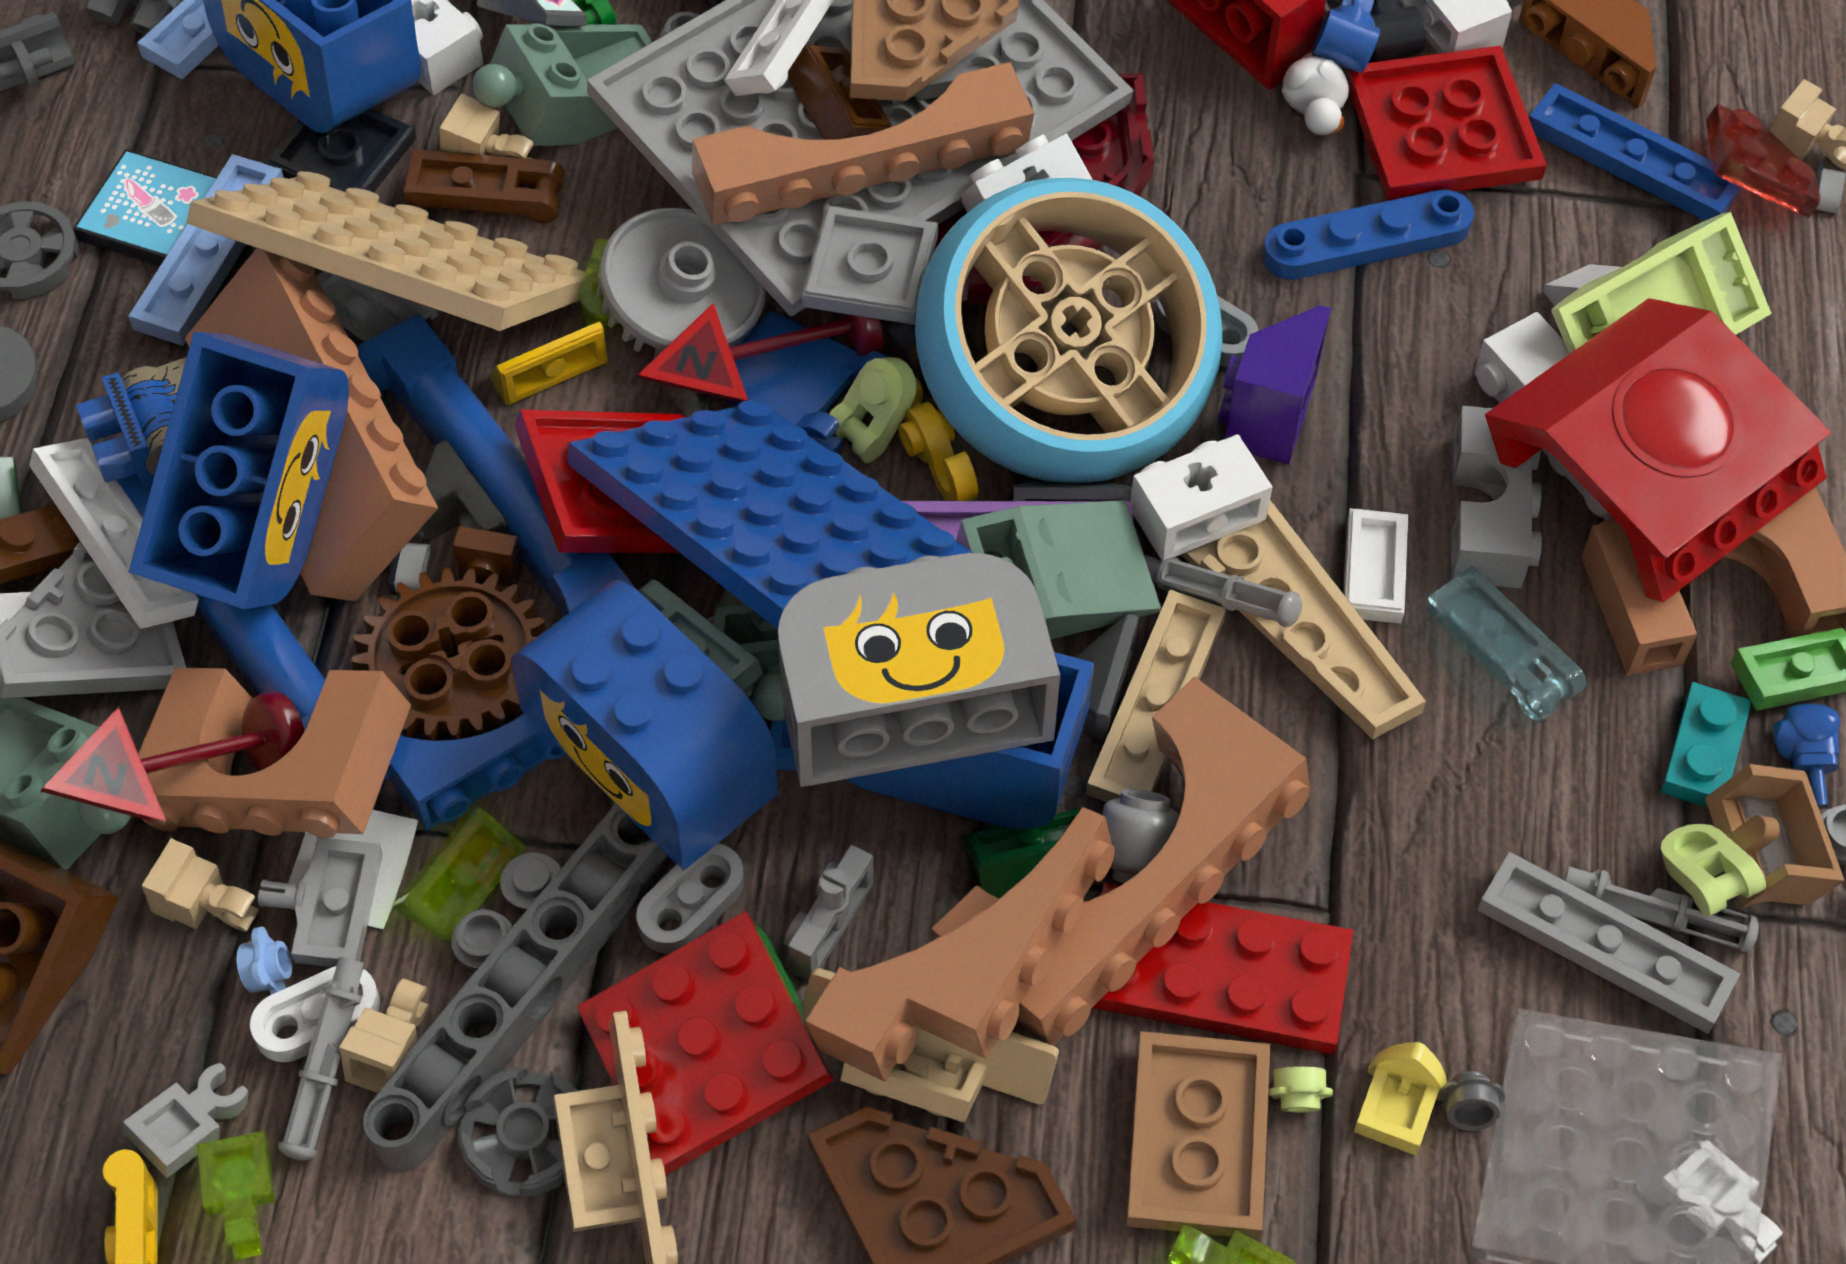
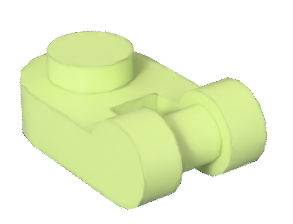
M894 357L875 358L868 361L858 373L843 402L838 404L829 413L838 419L840 427L834 434L841 439L846 437L852 443V451L864 463L872 462L885 451L898 426L904 419L906 410L913 403L916 395V379L909 365L900 358ZM867 411L874 416L869 427L862 422Z
M1691 824L1677 828L1669 833L1661 843V853L1668 874L1693 897L1699 910L1707 917L1726 909V901L1740 894L1745 898H1749L1766 889L1764 875L1754 859L1720 829L1712 825ZM1725 872L1724 874L1714 878L1717 874Z

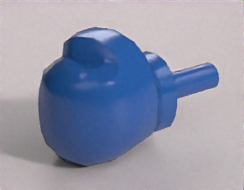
M1814 703L1799 704L1789 707L1783 719L1774 723L1773 741L1780 755L1784 759L1793 762V770L1805 771L1809 775L1810 786L1818 808L1825 809L1828 807L1825 774L1832 773L1839 768L1838 733L1841 723L1840 716L1836 710L1827 705Z

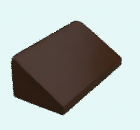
M805 45L788 70V80L823 140H839L864 136L892 127L877 99L849 98L851 55L846 48Z

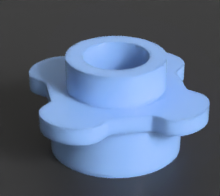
M263 926L253 929L252 941L242 943L238 947L237 969L241 982L246 990L252 994L269 990L272 995L285 989L284 979L291 977L292 959L287 946L282 941H273Z

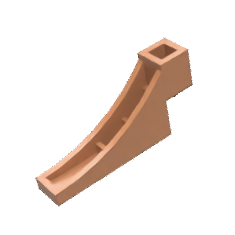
M1082 807L1060 840L1026 877L993 905L957 929L914 951L871 967L853 972L839 967L805 1020L818 1050L884 1082L896 1063H904L912 1053L917 1041L918 1028L987 1059L997 1040H1006L1013 1031L1019 1015L1018 1005L1029 987L1038 986L1046 976L1051 963V951L1061 934L1070 933L1076 926L1082 913L1083 898L1094 880L1101 881L1111 867L1115 848L1111 842L1106 817Z

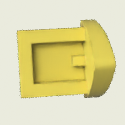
M1411 1042L1390 1046L1372 1058L1368 1073L1373 1076L1354 1132L1416 1156L1435 1101L1440 1100V1090L1447 1083L1442 1065L1435 1055L1424 1044Z

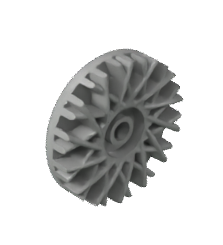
M685 208L654 209L638 214L623 223L613 233L605 247L596 278V283H598L596 296L604 297L602 313L610 315L608 320L609 327L611 328L619 322L624 327L622 334L624 342L636 338L634 345L636 352H640L643 343L656 348L654 359L713 302L729 347L741 345L744 338L751 334L756 326L766 298V289L696 212Z

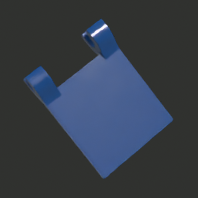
M770 310L753 329L751 334L744 339L742 344L806 329V327ZM824 338L734 362L748 401H761L770 405L774 412L794 426L804 429L808 436L829 451L837 453L843 447L842 439L833 436L840 427L839 420L826 413V411L848 385L856 379L858 373L868 361L888 356L878 351H872L864 356H859L855 350L830 338ZM720 398L736 407L740 404V402Z

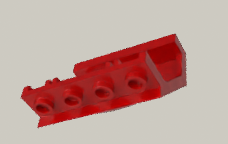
M1651 298L1643 301L1485 414L1500 464L1517 468L1542 449L1548 451L1621 525L1630 541L1646 597L1660 602H1665L1826 479V474L1818 443L1832 434L1713 311Z

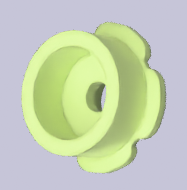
M1285 1067L1273 1070L1274 1088L1268 1089L1269 1096L1273 1099L1281 1100V1111L1285 1112L1320 1111V1100L1333 1095V1089L1326 1088V1070L1316 1067Z

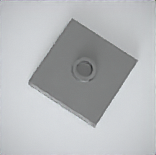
M826 206L802 292V306L915 325L920 286L926 267L934 252L938 236V223Z

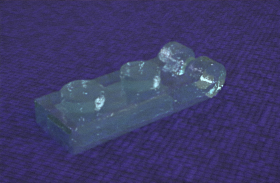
M1470 566L1429 596L1425 609L1518 698L1522 710L1532 720L1537 722L1544 720L1557 709L1556 702L1563 697L1572 699L1586 688V677L1578 665L1474 566ZM1537 667L1548 675V679L1543 683L1531 673Z

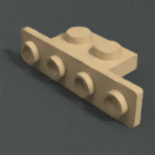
M816 968L809 977L802 1018L804 1022L835 973L821 968ZM918 1028L917 1041L912 1053L904 1063H896L885 1082L844 1063L840 1080L863 1088L869 1093L887 1096L925 1109L931 1114L946 1116L965 1123L982 1086L1039 1105L1043 1104L1049 1093L1059 1050L1053 1045L1011 1032L1006 1040H997L987 1059H984Z
M627 1011L613 1012L609 1022V1032L618 1085L557 1094L553 1097L572 1231L576 1232L639 1221L646 1264H678L672 1225L661 1227L657 1200L667 1198L663 1162L661 1158L650 1160L647 1133L656 1132L653 1098L651 1092L640 1093L636 1068L646 1066L642 1031L640 1027L629 1028Z

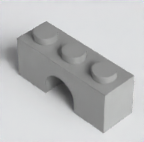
M1462 406L1452 439V486L1479 489L1488 494L1493 501L1484 503L1461 501L1451 533V582L1522 588L1528 567H1537L1541 555V532L1532 531V518L1538 517L1541 504V484L1532 483V470H1537L1541 451L1517 468L1500 464L1485 418V414L1493 408Z

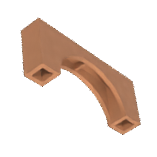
M256 248L186 335L185 340L190 347L193 332L228 334L343 370L346 373L349 384L346 419L311 546L300 574L311 595L356 602L435 513L438 506L426 486L427 481L424 474L415 465L403 442L401 430L393 423L380 398L379 388L370 379L358 356L356 345L348 337L336 315L334 303L326 296L314 273L315 268Z
M1193 677L1152 716L1158 750L1173 763L1185 783L1184 801L1176 826L1163 848L1143 870L1116 889L1083 902L1082 913L1074 929L1068 934L1062 933L1051 951L1052 958L1046 976L1038 986L1029 987L1018 1005L1019 1015L1017 1022L1041 1042L1054 1046L1064 1035L1071 1036L1075 1034L1086 1023L1090 1016L1091 1008L1109 990L1114 992L1123 987L1134 973L1136 963L1153 946L1161 947L1166 944L1177 931L1180 920L1197 903L1203 904L1209 901L1221 887L1224 876L1241 859L1247 861L1256 855L1263 846L1267 833L1283 817L1291 818L1297 814L1309 797L1311 790L1307 758L1196 677ZM976 885L931 928L934 938L937 939L957 929L993 905L999 898L985 892Z

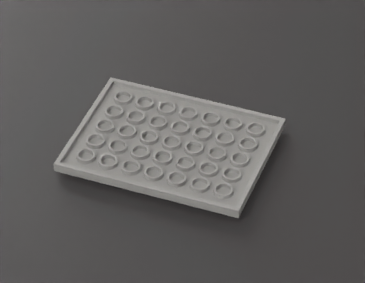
M725 0L587 79V94L790 317L806 308L802 306V292L826 206L940 224L965 208L961 202L962 197L960 194L973 184L969 176L971 173L996 159L1000 160L1003 167L1019 159L1016 152L1008 156L995 155L968 162L956 169L943 168L915 175L904 182L891 181L863 188L852 195H835L811 201L800 208H783L756 215L744 222L731 221L713 226L692 175V141L694 138L749 126L775 135L805 140H823L788 78L780 88L771 93H755L736 96L724 81L776 2V0ZM834 0L805 45L846 48L851 55L852 0ZM1019 0L1016 21L964 58L968 72L1011 62L1034 112L1029 141L1044 134L1048 142H1051L1066 133L1072 141L1131 104L1134 90L1044 0ZM910 97L906 101H901L900 105L895 106L892 105L891 100L877 99L893 127L922 112L939 97L916 101L915 97Z

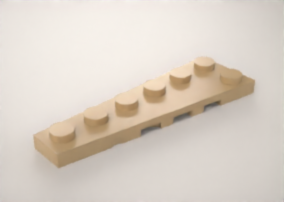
M1271 500L1265 521L1181 554L1191 565L1229 576L1238 575L1246 581L1280 591L1298 593L1302 601V610L1298 620L1290 627H1283L1276 621L1240 612L1370 738L1375 739L1422 714L1426 700Z

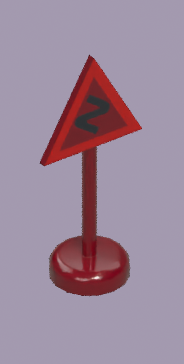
M713 302L638 374V378L741 403L748 401L734 361L840 334L845 335L849 348L855 350L859 356H864L872 351L883 353L880 319L840 313L841 320L729 347Z
M270 691L252 698L247 704L242 719V735L140 759L118 707L40 791L164 824L166 819L147 776L148 773L243 750L247 751L254 766L261 771L283 758L297 744L305 729L300 714L293 702L281 692Z

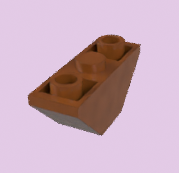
M1524 0L1518 22L1636 108L1645 103L1656 70L1649 10L1635 0Z

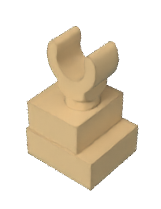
M1803 79L1781 106L1764 142L1781 152L1785 151L1801 162L1818 143L1832 163L1846 170V127L1829 124L1836 108L1819 99L1823 89Z
M461 93L440 127L439 152L532 159L527 155L534 142L521 135L510 136L502 134L499 136L500 111L485 106L480 101Z
M172 838L141 885L152 913L173 922L176 920L196 930L209 911V913L220 918L229 926L247 932L259 912L258 908L251 905L255 898L253 894L238 887L223 885L216 864L197 857L193 847Z
M403 978L393 993L386 1014L367 1007L364 1008L354 1027L351 1026L339 1046L346 1082L375 1093L380 1092L398 1070L407 1053L418 1041L416 1027L422 1022L429 1008V1004L421 1001L426 993V986Z

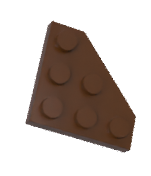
M870 1107L858 1110L808 1134V1145L869 1264H1005L1076 1229L1077 1219L1045 1162L1019 1155L1018 1159L981 1148V1142L931 1126L929 1131L892 1120V1114Z

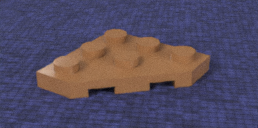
M852 0L849 98L908 100L1014 23L1017 19L1019 0Z

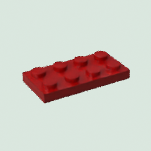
M1104 882L1102 895L1121 885ZM1197 903L1180 920L1179 927L1173 937L1161 947L1153 946L1136 963L1135 971L1128 982L1117 991L1112 992L1109 990L1092 1008L1334 1055L1338 1043L1354 930L1216 903Z

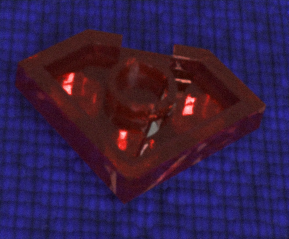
M1716 104L1705 120L1714 175L1809 218L1821 203L1817 178L1813 169L1798 158L1755 115L1744 109L1733 111L1720 104Z

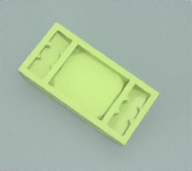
M1731 212L1719 214L1657 243L1640 258L1622 268L1586 283L1551 309L1569 354L1648 298L1713 311L1735 335L1772 314Z

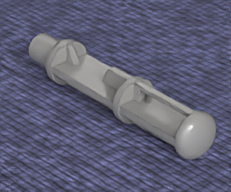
M1144 555L1151 579L1157 583L1160 590L1169 592L1171 589L1222 605L1226 610H1239L1276 621L1283 627L1292 626L1301 614L1302 601L1296 592H1284L1246 581L1238 575L1229 576L1181 562L1176 557L1162 561L1161 559Z
M1569 866L1564 881L1634 918L1670 928L1676 932L1679 931L1738 949L1742 952L1749 951L1754 946L1758 937L1759 922L1753 915L1743 914L1727 908L1720 911L1745 919L1743 924L1714 915L1707 917L1701 911L1691 909L1692 903H1696L1693 898L1687 895L1657 888L1648 896L1612 885L1608 871L1602 869L1590 873ZM1689 923L1739 938V942L1736 944L1686 929V926Z
M339 957L332 982L328 984V987H323L322 994L325 995L315 1033L304 1071L300 1070L298 1074L301 1081L284 1140L278 1143L280 1152L289 1158L311 1160L317 1156L318 1151L314 1149L332 1086H337L338 1083L335 1075L341 1058L339 1046L348 1033L355 1005L360 1003L362 999L358 992V985L365 964L363 962Z

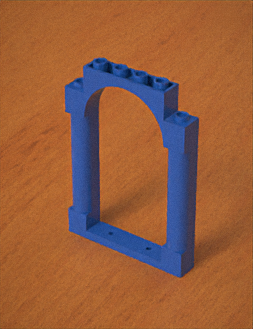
M420 313L356 346L358 356L366 372L377 385L380 393L389 388L500 533L517 536L521 560L557 605L563 616L567 615L612 580L623 581L635 588L609 553H558L526 459L458 374L454 356ZM137 473L116 479L143 518L151 487L143 489ZM196 594L199 599L196 610L255 695L258 696L270 691H277L286 695L299 712L304 729L306 730L323 688L325 678L273 605L241 609ZM524 713L498 729L465 739L430 741L400 735L383 781L388 778L424 829L428 831L441 822L448 823L460 818L473 803L493 791H503L512 787L522 778L525 772L547 759H558L564 756L565 753Z

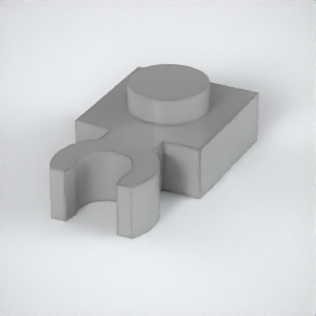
M222 1063L214 1064L201 1074L198 1080V1088L191 1094H188L176 1082L123 1121L124 1135L168 1178L220 1138V1126L214 1120H225L239 1115L248 1104V1090L241 1086L227 1096L215 1094L213 1090L226 1081V1068Z

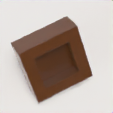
M459 526L453 543V549L460 578L464 577L469 568H474L477 583L483 584L494 573L498 575L500 585L511 586L516 584L518 586L523 565L517 536Z

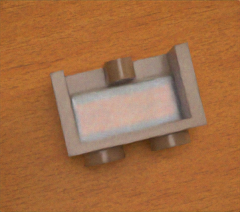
M1749 764L1705 797L1714 827L1720 829L1754 859L1766 881L1765 890L1749 898H1745L1742 894L1738 895L1741 908L1766 901L1810 905L1845 881L1805 771Z

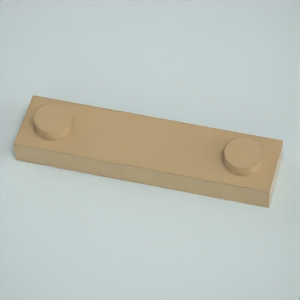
M1171 589L1169 590L1088 780L1086 795L1108 802L1112 799L1120 798L1121 791L1125 789L1154 792L1167 757L1158 750L1152 716L1193 677L1200 680L1223 625L1226 609Z

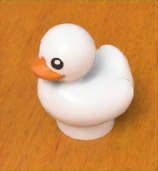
M1312 53L1306 54L1288 68L1283 78L1282 93L1284 98L1293 109L1304 115L1306 126L1314 134L1328 135L1336 133L1343 128L1344 118L1341 114V109L1347 100L1349 92L1346 76L1335 61L1312 55Z

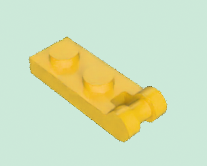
M123 1149L110 1155L103 1167L104 1179L116 1196V1226H108L105 1231L107 1264H157V1184L147 1170V1166L140 1155L132 1150Z

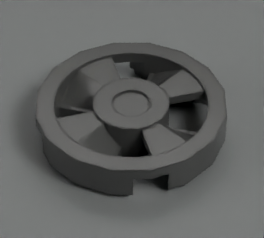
M18 201L0 206V276L8 271L6 278L0 277V291H10L13 299H27L45 294L63 283L70 274L67 265L73 259V256L78 258L80 250L71 221L59 209L41 202ZM35 214L51 219L54 228L43 237H40L36 230L29 228ZM47 252L60 253L46 269L42 267L46 261Z
M512 1067L489 1076L470 1093L464 1105L466 1112L461 1120L460 1128L458 1127L457 1141L468 1171L485 1188L507 1197H536L560 1187L565 1183L559 1141L551 1139L550 1123L556 1121L553 1097L557 1094L576 1092L578 1090L560 1074L550 1071V1076L543 1073H528L527 1067ZM521 1087L539 1088L535 1103L529 1101L517 1102L514 1089ZM476 1123L496 1128V1134L473 1139ZM517 1160H531L534 1174L529 1175L524 1183L510 1182Z

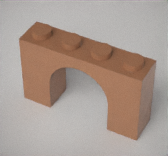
M1815 487L1724 556V558L1738 561L1750 567L1767 582L1775 595L1792 637L1843 628L1846 633V553ZM1614 518L1607 519L1598 525H1593L1581 559L1626 674L1631 675L1684 665L1697 632L1680 590L1665 602L1646 597L1630 541L1624 529Z
M174 668L139 751L140 759L242 735L243 713L252 697L226 669ZM329 670L305 732L297 744L283 758L261 771L242 776H231V767L235 753L148 773L147 776L166 822L159 824L142 820L151 827L163 831H175L177 827H194L223 834L227 833L229 829L255 830L270 836L280 835L282 831L308 832L322 838L334 837L336 833L364 834L411 704L383 671Z

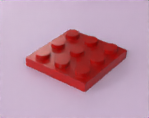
M1501 45L1368 63L1362 74L1347 68L1346 79L1349 93L1386 201L1437 190L1457 192L1543 179L1547 165Z
M520 409L514 427L558 553H680L569 466L567 458L569 442L592 438L596 433L602 431L620 432L643 427L649 421L667 422L684 418L683 414Z
M746 911L577 1005L613 1085H618L609 1032V1022L612 1013L627 1011L629 1028H641L646 1066L636 1068L640 1093L651 1092L656 1116V1132L647 1133L650 1160L662 1159L665 1176L834 1081L755 923Z

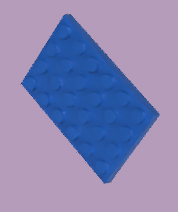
M744 401L737 407L719 411H697L690 417L667 422L649 421L643 427L620 432L602 431L596 433L592 438L569 442L567 458L569 466L776 629L779 627V621L786 605L794 595L806 586L821 579L845 575L861 567L879 569L907 564L923 556H937L941 558L973 553L956 541L952 534L936 527L919 515L914 507L898 500L881 488L876 480L860 473L843 461L839 454L829 451L808 436L804 429L794 426L774 412L770 405L761 401Z

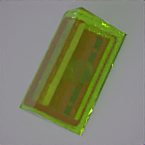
M478 807L464 815L394 901L392 907L414 923L445 942L450 943L456 925L468 913L479 908L500 881L501 874L506 865L512 859L521 855L526 846L484 809Z

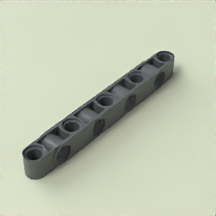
M616 804L410 1049L398 1070L368 1105L364 1113L363 1127L374 1156L383 1168L393 1172H406L417 1168L427 1159L453 1125L463 1118L466 1112L464 1105L470 1093L489 1076L500 1073L673 861L651 838L646 843L640 845L625 843L630 837L636 835L649 836ZM559 928L575 930L569 937L561 940H553L547 937L553 930ZM480 1024L495 1026L494 1030L485 1037L471 1038L466 1036L468 1031L474 1026ZM409 1124L413 1126L410 1133L399 1140L383 1139L385 1132L394 1125Z

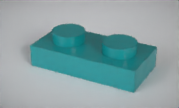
M1692 682L1685 699L1660 793L1707 807L1705 797L1732 778L1751 706L1750 699Z

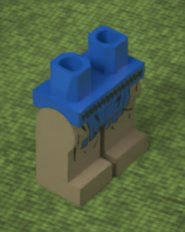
M187 357L157 368L150 366L139 367L126 373L122 378L119 372L101 377L107 394L76 405L89 442L119 432L122 434V436L91 445L105 483L137 473L143 489L152 487Z

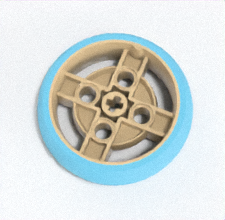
M1082 178L1033 180L1009 187L979 203L955 223L935 249L922 279L916 308L915 336L921 370L933 399L947 421L963 439L993 462L1021 475L1047 482L1072 484L1110 480L1142 468L1164 455L1183 438L1197 420L1213 389L1220 366L1222 352L1220 306L1209 270L1200 253L1180 227L1160 209L1128 190L1096 180ZM1037 231L1067 232L1084 236L1111 248L1121 257L1116 260L1101 251L1077 245L1048 247ZM973 266L993 289L985 316V344L988 355L976 364L966 343L961 315L963 288ZM1031 276L1039 280L1044 287L1045 294H1035L1025 287L1022 277ZM1102 289H1109L1119 295L1123 307L1116 308L1108 304L1102 295ZM1158 299L1166 315L1172 341V368L1165 393L1145 370L1150 359L1154 340V319L1151 304ZM1069 323H1072L1079 332L1076 333L1075 331L1071 336H1068L1061 327H1066ZM1024 353L1029 355L1037 365V372L1029 373L1022 370L1017 365L1014 354ZM1094 366H1103L1109 369L1115 377L1116 385L1109 386L1102 383L1095 374ZM1023 401L1036 409L1057 415L1090 413L1106 434L1085 435L1055 430L1025 417L1013 409V407Z

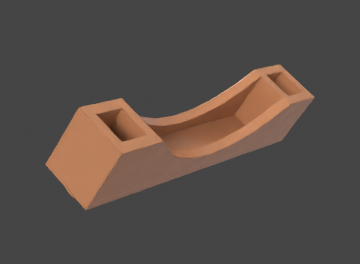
M1011 62L958 74L947 90L925 110L896 126L869 135L839 140H805L775 135L749 126H743L694 138L692 141V175L713 226L731 221L744 222L759 214L783 208L796 209L811 201L835 195H852L863 188L891 181L904 182L915 175L943 168L956 169L968 162L995 155H1011L1019 147L1029 142L1034 112Z

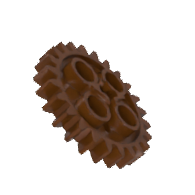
M444 568L441 582L433 584L430 578L423 572L419 574L420 588L412 591L407 585L400 582L397 584L399 600L394 602L381 596L377 599L382 617L364 615L362 618L367 634L354 636L358 655L351 657L354 671H383L411 704L402 729L403 736L415 739L420 732H424L426 739L430 741H440L442 735H450L451 740L463 739V734L472 733L473 736L485 734L484 728L490 725L496 729L506 725L505 716L509 713L516 717L524 714L520 708L511 658L516 652L546 630L543 618H537L535 604L532 599L521 602L519 587L516 584L507 587L501 592L498 575L494 573L483 584L477 583L474 568L468 569L462 581H454L450 568ZM468 622H481L480 624L472 627L463 626ZM412 640H424L417 645H405ZM488 669L500 670L493 675H480V673ZM429 688H442L435 694H422Z

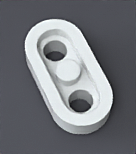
M336 966L263 999L256 1006L251 1016L250 1030L258 1049L264 1056L277 1062H290L308 1055L325 995L322 994L323 987H328V984L332 982ZM364 969L358 985V992L362 999L355 1006L349 1030L351 1026L354 1027L365 1007L378 1011L380 1006V997L372 976ZM292 1025L298 1027L297 1032L290 1038L281 1039L277 1037L278 1032L285 1026Z

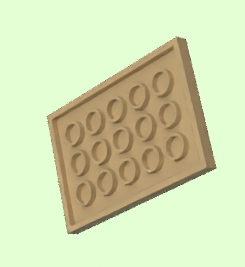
M298 172L297 177L290 179L271 178V182L264 185L244 184L242 190L234 192L217 190L215 191V196L190 202L187 224L498 331L590 297L595 278L593 274L578 270V263L570 258L559 255H546L545 258L527 253L528 246L522 242L508 238H496L495 241L477 236L478 229L472 225L456 221H446L444 225L427 219L428 212L424 209L403 204L396 205L394 208L379 203V195L368 190L347 188L346 192L330 187V179L328 177L312 172Z

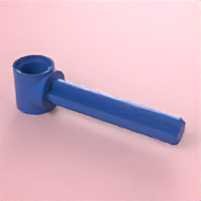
M1341 0L1339 7L1334 10L1330 9L1318 32L1312 49V55L1333 60L1340 66L1362 74L1373 54L1380 34V28L1375 27L1374 20L1370 15L1374 0Z

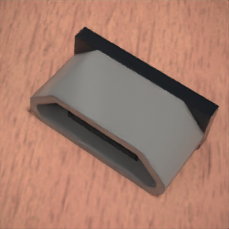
M1819 160L1813 173L1807 210L1813 212V209L1837 214L1842 199L1846 173L1823 168L1824 161Z
M407 543L393 559L388 580L391 595H397V584L400 582L407 585L412 591L420 588L419 574L423 572L426 574L429 563V544Z

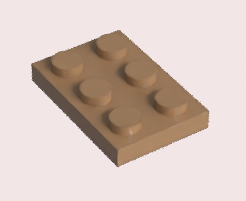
M1140 1031L1126 1226L1260 1240L1263 1230L1270 1044Z

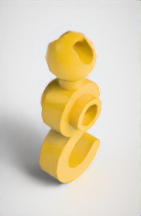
M915 377V398L911 407L906 410L904 423L898 426L901 442L909 456L918 455L921 461L929 464L935 484L945 501H973L978 498L979 490L969 456L965 451L954 455L950 441L955 439L954 428L940 409L936 410L929 402L921 404L924 391L920 381Z

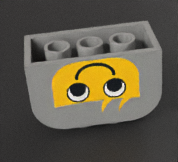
M965 553L941 558L937 556H923L907 564L879 569L873 567L857 568L845 575L821 579L806 586L794 595L781 615L778 627L782 704L800 787L1054 740L1060 672L1040 600L1033 583L1025 573L1002 558L982 553Z

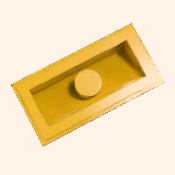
M599 321L497 365L491 371L490 378L505 405L513 404L608 362L604 328Z

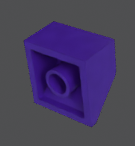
M1319 305L1249 335L1243 356L1232 354L1223 385L1226 391L1218 416V422L1227 424L1225 439L1239 434L1252 455L1290 465L1317 379L1331 308Z

